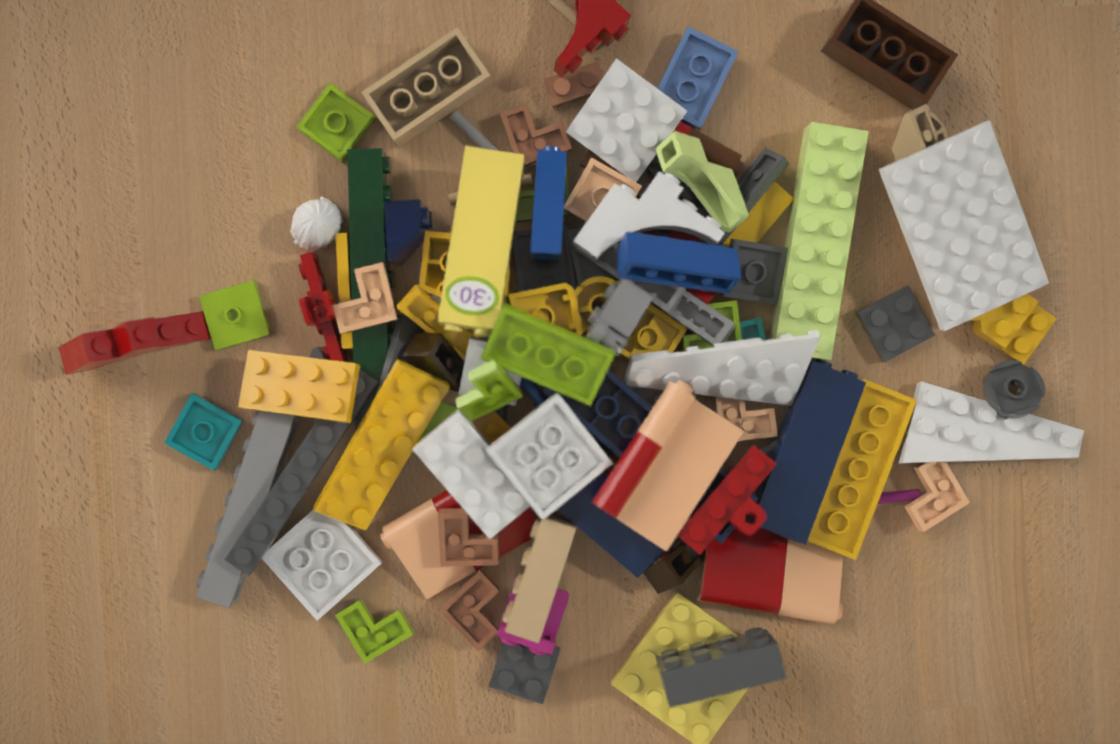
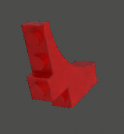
M574 0L576 10L574 33L563 52L556 59L554 71L561 78L568 71L571 73L576 71L583 62L582 57L587 52L592 54L601 42L609 46L614 40L621 41L630 30L628 23L632 15L617 1Z
M201 311L156 319L151 317L126 321L112 329L83 333L61 345L59 351L65 374L68 375L95 370L117 361L163 349L207 341L211 339L204 312Z

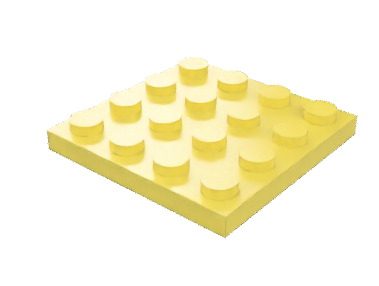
M676 590L611 680V685L693 744H709L748 688L670 708L655 657L661 656V653L665 650L678 649V651L689 649V645L696 642H706V644L717 642V638L724 635H734V637L740 635Z

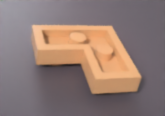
M381 262L354 269L361 298L333 305L340 334L399 320L385 264Z
M714 396L716 413L744 431L738 441L778 436L774 408L746 411L745 400Z
M947 462L920 463L914 467L927 493L906 505L905 509L919 532H925L970 503Z

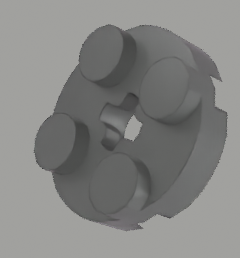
M1008 360L995 366L984 377V396L998 416L1021 418L1038 409L1041 399L1045 395V385L1042 377L1033 367L1028 368L1017 360ZM1009 383L1020 388V391L1016 393L1017 396L1009 392Z

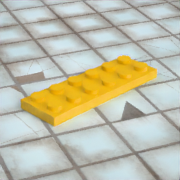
M397 359L313 505L314 511L366 531L411 455L415 444L419 441L450 388L448 382Z
M861 379L866 384L808 541L854 560L857 559L917 402L914 398L866 379Z

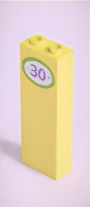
M465 146L438 315V322L444 326L445 331L462 333L463 328L474 330V335L490 337L504 302L525 165L523 154Z

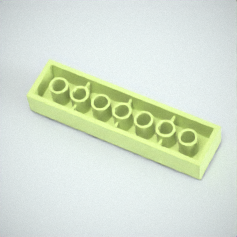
M811 122L803 130L793 192L794 199L791 204L784 247L788 248L778 303L777 305L775 304L769 340L780 339V335L791 334L792 337L807 335V331L818 330L821 337L811 359L832 360L869 131Z

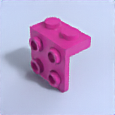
M559 588L556 589L539 643L505 632L507 623L502 622L505 611L497 636L501 637V641L508 645L517 646L519 643L529 647L528 650L538 655L548 653L552 655L556 644V635L569 599L568 592ZM512 590L507 605H509L510 600L515 601L517 595L512 594Z

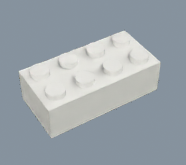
M457 409L417 442L413 451L487 537L491 539L531 505L486 451L492 444L474 423Z

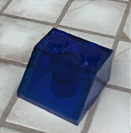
M420 199L385 201L387 258L395 266H402L424 242L425 231L433 229L432 211H429V208Z

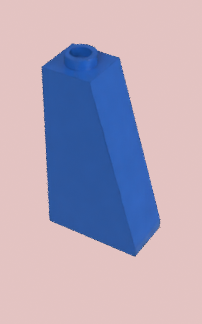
M546 146L543 150H537L531 259H560L567 152H561L559 147Z

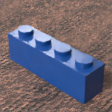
M626 232L617 247L618 278L727 294L732 291L741 279L737 248L645 235L638 232Z

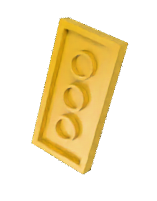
M248 350L238 407L351 423L360 365Z

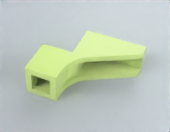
M673 131L656 148L663 172L670 173L686 183L711 217L720 223L721 230L730 233L749 217L733 170L708 162L700 139Z

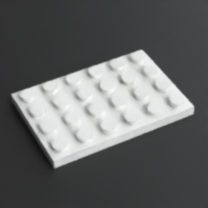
M990 120L878 169L940 330L947 331L1049 284Z

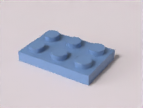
M687 27L657 89L687 110L681 122L700 131L739 51L690 27Z

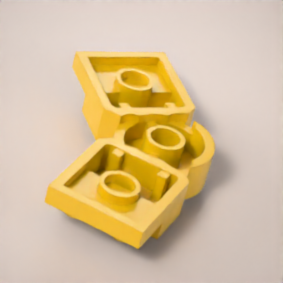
M597 276L583 281L575 289L567 283L509 294L508 300L509 304L515 308L581 336L583 333L588 334L589 332L587 329L591 323L588 322V318L593 312V300H601L604 304L606 298L603 297L605 291L612 282H617L608 277ZM649 304L631 335L627 338L626 345L622 346L624 349L618 356L629 363L631 355L665 350L673 353L687 328Z
M1025 294L968 321H974L972 324L973 333L1011 360L1020 361L1022 365H1025L1057 318L1038 306L1037 303L1039 301L1029 294Z

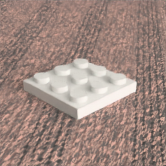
M616 59L566 130V133L627 178L637 182L656 156V148L674 131L687 113V110Z
M555 393L486 449L542 520L613 464L558 393Z
M314 509L269 548L262 558L317 621L383 563L350 524L315 512Z

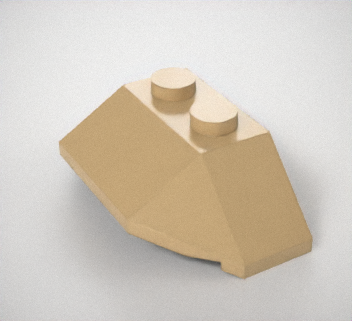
M927 104L904 114L892 147L895 161L948 138L944 125L930 111V107Z

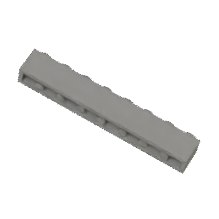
M258 410L254 413L252 425L255 426L252 435L248 436L244 442L243 452H245L243 462L239 463L233 475V478L236 479L234 488L228 492L224 501V506H227L224 517H220L217 522L215 533L218 535L215 544L210 545L206 554V560L209 562L206 570L201 572L197 580L196 587L199 588L198 598L227 608L232 607L238 602L247 575L224 559L280 477L301 416Z

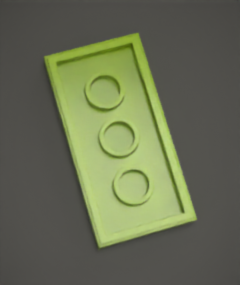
M504 303L480 359L486 362L495 359L507 371L591 406L615 356V350Z

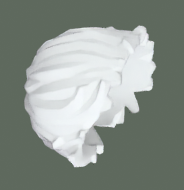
M321 197L320 200H309L301 204L300 207L296 208L290 230L292 237L295 239L294 244L299 245L300 248H305L306 251L309 250V252H314L321 248L328 249V244H332L336 240V233H340L342 229L340 225L343 224L340 209L337 208L336 204L324 197Z

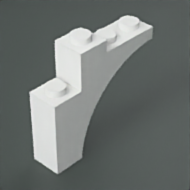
M659 171L639 200L635 198L636 193L624 184L618 186L614 183L574 239L572 245L594 261H597L608 248L621 241L626 232L641 233L652 230H673L696 236L711 245L717 244L725 232L720 229L721 225L715 219L709 216L704 218L696 212L697 207L685 199L682 201L677 199L684 189L679 186L680 181L670 173H665L664 175Z

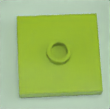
M255 280L199 296L215 351L272 335Z

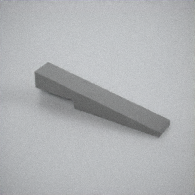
M618 243L608 248L597 261H594L575 248L577 252L618 281L621 280L618 278ZM627 280L652 296L651 304L713 347L714 344L724 343L735 329L734 322L687 292L684 287Z

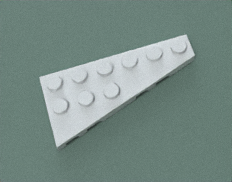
M818 330L807 331V335L792 337L791 334L780 335V339L763 341L761 338L731 341L714 344V348L698 349V346L687 347V351L669 353L665 350L631 355L624 378L625 384L627 386L665 390L669 382L676 384L680 380L693 389L691 394L792 406L821 336Z
M921 381L916 384L913 398L917 402L906 428L898 464L1079 458L1084 430L1031 414L1021 418L1000 417L985 400Z

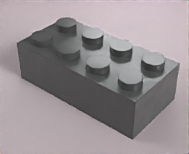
M760 627L748 629L745 631V635L734 637V635H724L717 638V642L706 644V642H696L689 645V649L678 651V649L665 650L661 653V656L655 657L670 708L786 678L778 643L767 629L762 630Z

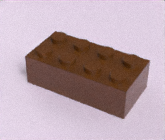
M853 0L820 51L912 110L929 102L958 56L954 51L873 0Z

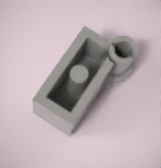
M621 279L617 283L612 282L603 295L606 298L601 308L597 306L588 318V322L591 325L587 329L589 332L586 338L615 350V355L617 356L624 349L622 346L626 345L627 338H629L653 299L652 296L626 279Z

